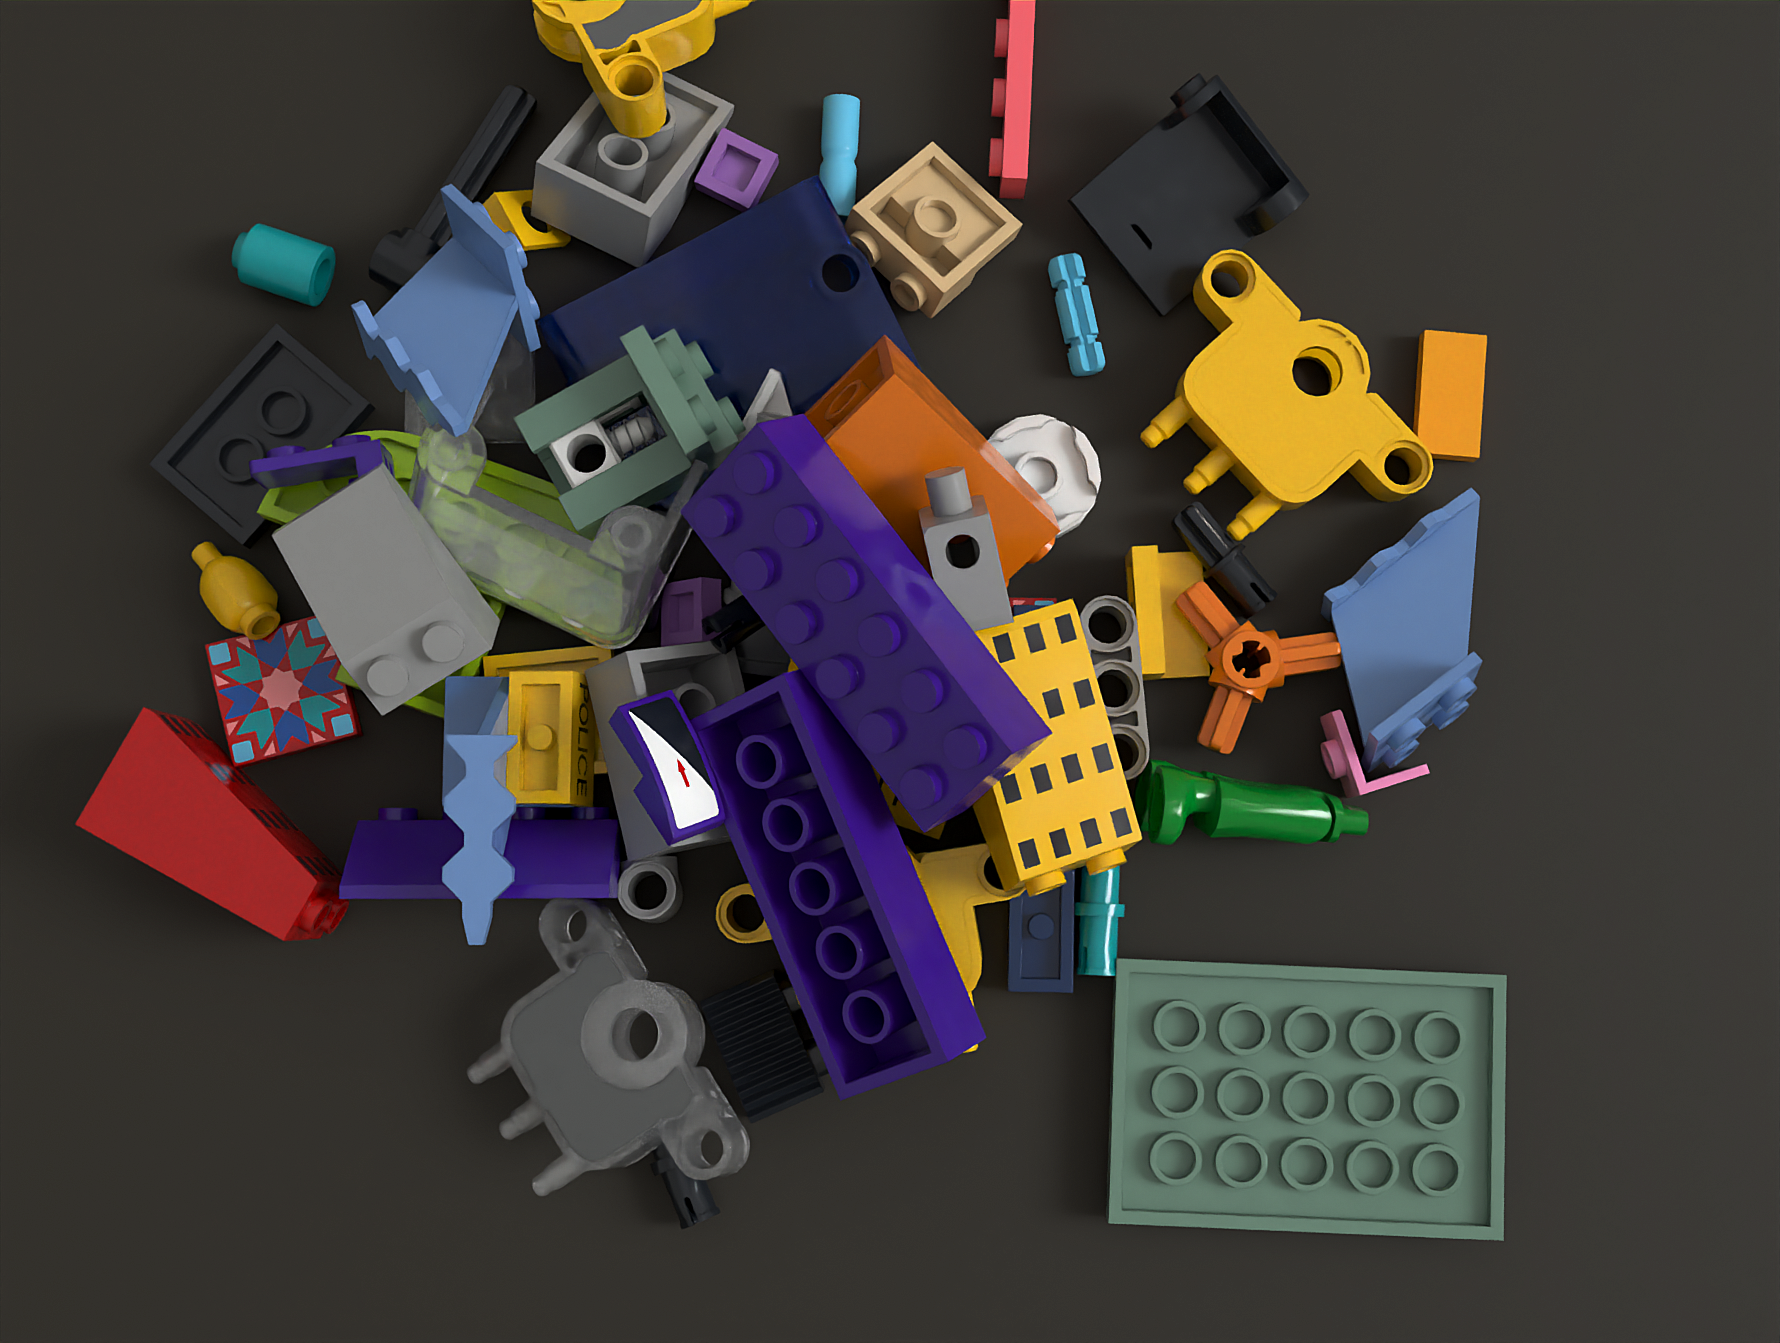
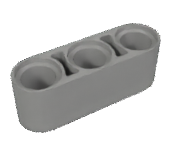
M1104 595L1090 601L1080 613L1079 618L1096 678L1104 675L1116 676L1122 680L1127 689V699L1123 706L1116 708L1104 706L1113 737L1126 741L1133 752V762L1130 768L1124 771L1126 782L1143 772L1149 760L1150 750L1138 625L1134 610L1126 601L1117 596ZM1097 613H1108L1114 616L1121 627L1120 639L1110 644L1101 643L1091 635L1088 627L1089 618Z

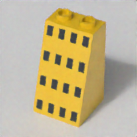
M1073 598L1014 616L1013 623L974 631L1053 732L972 804L1005 893L1022 887H1026L1029 897L1050 891L1067 883L1063 873L1085 865L1090 876L1108 871L1126 863L1127 860L1124 852L1142 840Z

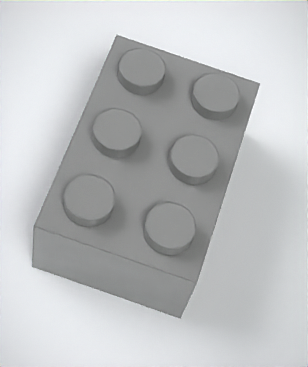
M711 641L626 651L585 670L628 862L730 842L731 838L723 822L719 827L668 846L633 792L643 775L608 721L618 706L668 690H672L689 720L745 693L735 647L726 655L719 652Z

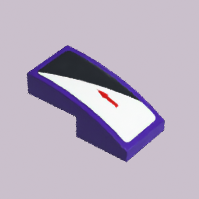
M672 690L618 706L608 723L643 775L633 792L667 845L670 846L721 826L726 817L712 769L692 724Z

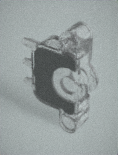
M588 898L552 899L543 908L539 917V932L542 941L560 971L511 1007L501 1026V1042L482 1054L479 1060L468 1067L467 1070L469 1079L474 1084H481L488 1078H494L512 1066L531 1099L513 1110L511 1116L500 1123V1133L505 1139L512 1140L521 1133H527L544 1121L562 1151L563 1155L546 1166L544 1171L532 1180L531 1185L538 1196H546L554 1189L559 1190L586 1170L623 1168L637 1162L662 1143L665 1144L682 1172L693 1179L709 1180L727 1177L738 1172L745 1164L749 1155V1138L708 1068L697 1066L705 1045V1024L698 1005L682 989L665 982L646 980L648 970L615 916L605 904ZM582 910L587 919V928L580 940L574 942L569 934V923L572 916ZM648 1012L655 1019L658 1027V1041L654 1050L646 1058L642 1059L632 1049L630 1029L634 1020L640 1014ZM710 1129L721 1137L723 1143V1155L715 1166L708 1164L701 1153V1141Z

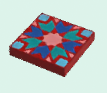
M316 616L278 625L271 634L259 640H251L244 634L205 645L233 767L242 769L363 736L352 688L335 679L341 662Z

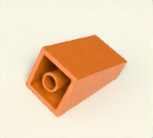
M885 334L804 414L932 579V570L918 510L931 506L924 478L929 472L946 467L963 466L970 497L983 495L993 526L1006 589L1009 579L1026 563L1033 564L1038 562L1050 551L1055 543L1056 535L1061 531L1052 507ZM965 534L957 535L950 539L949 543H962L970 536Z

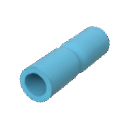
M832 94L823 99L821 135L823 162L820 166L817 220L822 224L830 226L845 225L856 199L857 168L854 161L858 153L860 100L847 94Z

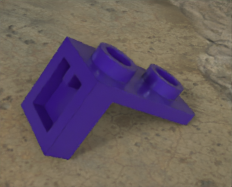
M367 435L339 437L332 441V447L307 451L302 446L277 447L266 453L267 458L249 462L250 475L264 489H274L358 474V477L349 479V484L382 462L395 478L392 455L380 439L371 440V437Z

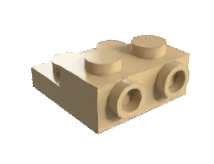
M932 141L852 207L840 236L845 239L846 252L856 265L864 269H870L874 266L891 282V293L901 307L908 311H916L919 308L931 319L970 285L980 268L1016 238L1023 224Z

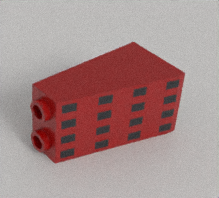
M143 707L75 825L283 941L320 939L323 932L327 934L332 933L343 919L349 906L348 899H339V885L343 873L242 769L233 767L231 757L199 724L185 717Z

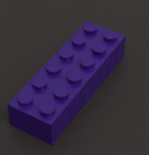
M804 414L756 423L680 510L690 526L924 833L966 811L1053 733Z
M801 670L783 673L689 720L712 769L726 817L724 824L840 1101L949 1062L986 1039L983 1027L869 760Z

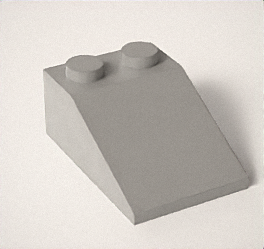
M667 72L662 73L667 115L660 131L652 136L640 139L627 137L619 133L611 123L597 95L593 91L536 161L531 216L639 269L644 267L671 230L695 185L694 180L722 127L725 128L734 110L733 104Z
M383 462L275 530L272 534L275 543L341 664L382 716L492 649L500 619Z

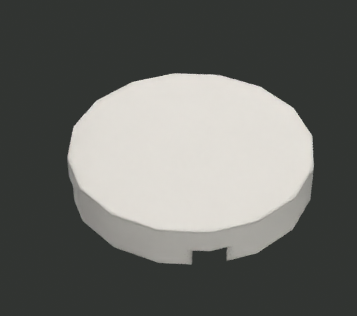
M1042 414L1018 417L997 429L988 442L1052 507L1061 530L1056 535V538H1059L1078 527L1095 504L1101 482L1098 456L1085 434L1072 425L1070 427L1065 422L1057 421V418Z

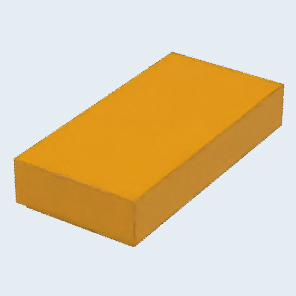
M1424 330L1419 335L1413 433L1427 447L1432 455V459L1475 462L1480 456L1487 335Z

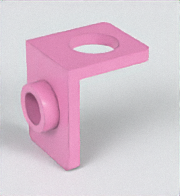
M1339 709L1320 717L1327 739L1326 742L1321 743L1323 761L1331 778H1340L1346 798L1363 795L1430 773L1427 764H1423L1366 782L1342 711Z

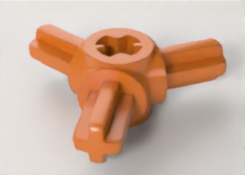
M1203 581L1193 584L1179 595L1175 601L1176 607L1211 649L1204 657L1213 667L1208 684L1216 689L1198 733L1197 742L1213 752L1227 755L1233 752L1251 703H1262L1267 689L1282 687L1285 676L1334 670L1341 665V647L1335 633L1324 632L1279 639L1275 630L1259 632L1249 620L1240 626L1214 592ZM1243 648L1249 650L1248 658L1255 654L1260 663V667L1252 671L1249 678L1243 676L1245 668L1237 672L1232 663V659L1241 654Z

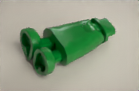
M1153 759L1148 760L1143 772L1138 775L1133 797V808L1140 831L1148 832L1151 844L1160 845L1175 843L1183 831L1186 818L1191 814L1194 826L1209 837H1248L1298 844H1310L1319 840L1326 843H1335L1339 839L1340 834L1364 836L1369 823L1366 810L1358 806L1344 805L1338 797L1316 788L1248 781L1204 770L1198 773L1181 769L1167 761Z

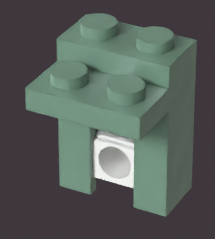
M644 325L620 337L628 352L627 355L513 418L531 451L534 454L537 453L561 495L558 499L573 526L586 541L718 468L739 444L736 435L746 430L728 396L716 401L704 380L713 376L714 372L696 340L684 346L674 328L654 340L650 338ZM646 407L648 417H640L636 412ZM650 411L667 436L623 460L625 453L631 450L635 453V448L641 444L647 446V441L652 436L658 440L656 428L649 414ZM635 415V418L629 422L625 420L628 416ZM623 420V425H621L620 427L616 428L615 426H612L618 423L619 421ZM590 444L604 446L606 457L603 464L597 470L589 473L576 470L575 458L583 447Z

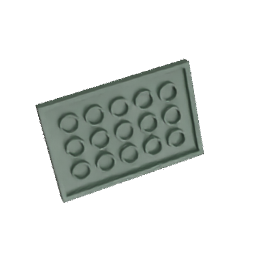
M1116 958V976L1113 979L1107 1222L1110 1224L1504 1241L1507 975Z

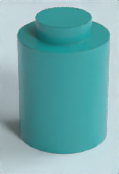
M261 223L254 225L249 232H242L233 247L232 265L238 269V277L241 283L312 307L318 306L323 301L334 276L336 256L332 247Z

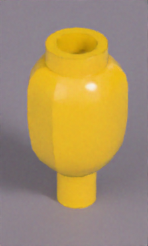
M212 542L199 544L193 550L191 556L203 571L199 584L200 595L210 612L221 625L232 632L245 634L251 640H259L271 634L280 622V615L276 611L278 601L276 590L264 575L244 559L234 556H223Z

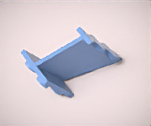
M449 184L440 190L453 237L374 316L363 300L351 305L367 357L370 360L377 357L383 364L394 386L400 392L408 390L412 394L426 421L432 427L440 424L443 429L456 438L466 433L470 427L508 331L529 352L540 348L541 345L535 325V320L540 318V311L533 294L525 284L522 269L527 267V257L521 243L511 231L504 233L492 222L490 215L480 202L472 203L455 186Z
M1472 487L1443 508L1428 513L1418 521L1403 539L1394 546L1381 550L1372 556L1343 585L1332 588L1324 593L1321 614L1328 622L1332 621L1337 641L1340 643L1341 659L1364 747L1360 764L1368 773L1382 762L1389 768H1393L1402 762L1419 746L1416 738L1427 727L1434 723L1441 730L1456 720L1469 707L1466 700L1477 689L1473 682L1482 664V660L1474 651L1468 655L1480 496Z
M445 677L442 806H444V812L464 832V847L442 867V882L462 902V919L468 945H484L486 943L493 917L494 901L514 882L515 867L503 855L511 817L516 812V807H574L570 805H516V797L506 788L507 752L518 743L517 735H507L509 677Z

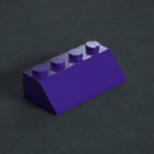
M516 807V812L511 817L503 855L515 867L514 882L497 899L618 898L621 861L626 860V849L619 819H610V808L573 807L571 808V820H546V808ZM379 808L378 820L357 821L339 885V899H459L442 882V867L464 847V832L444 812V808L442 820H418V809Z

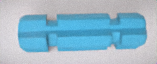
M1077 253L1057 256L1050 260L1048 272L1052 288L1058 289L1054 299L1065 345L1071 346L1068 349L1069 353H1067L1071 373L1076 377L1093 375L1103 370L1105 357L1101 342L1095 341L1099 331L1089 288L1087 285L1082 284L1085 282L1084 278L1086 277L1082 257Z

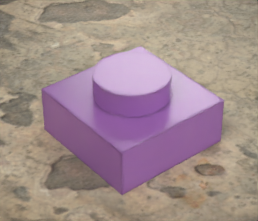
M722 127L694 180L697 190L751 216L779 164L778 154Z
M699 577L665 585L661 602V647L707 642L721 633L713 631L706 635L701 623L703 618L708 615L711 616L722 608L721 579Z

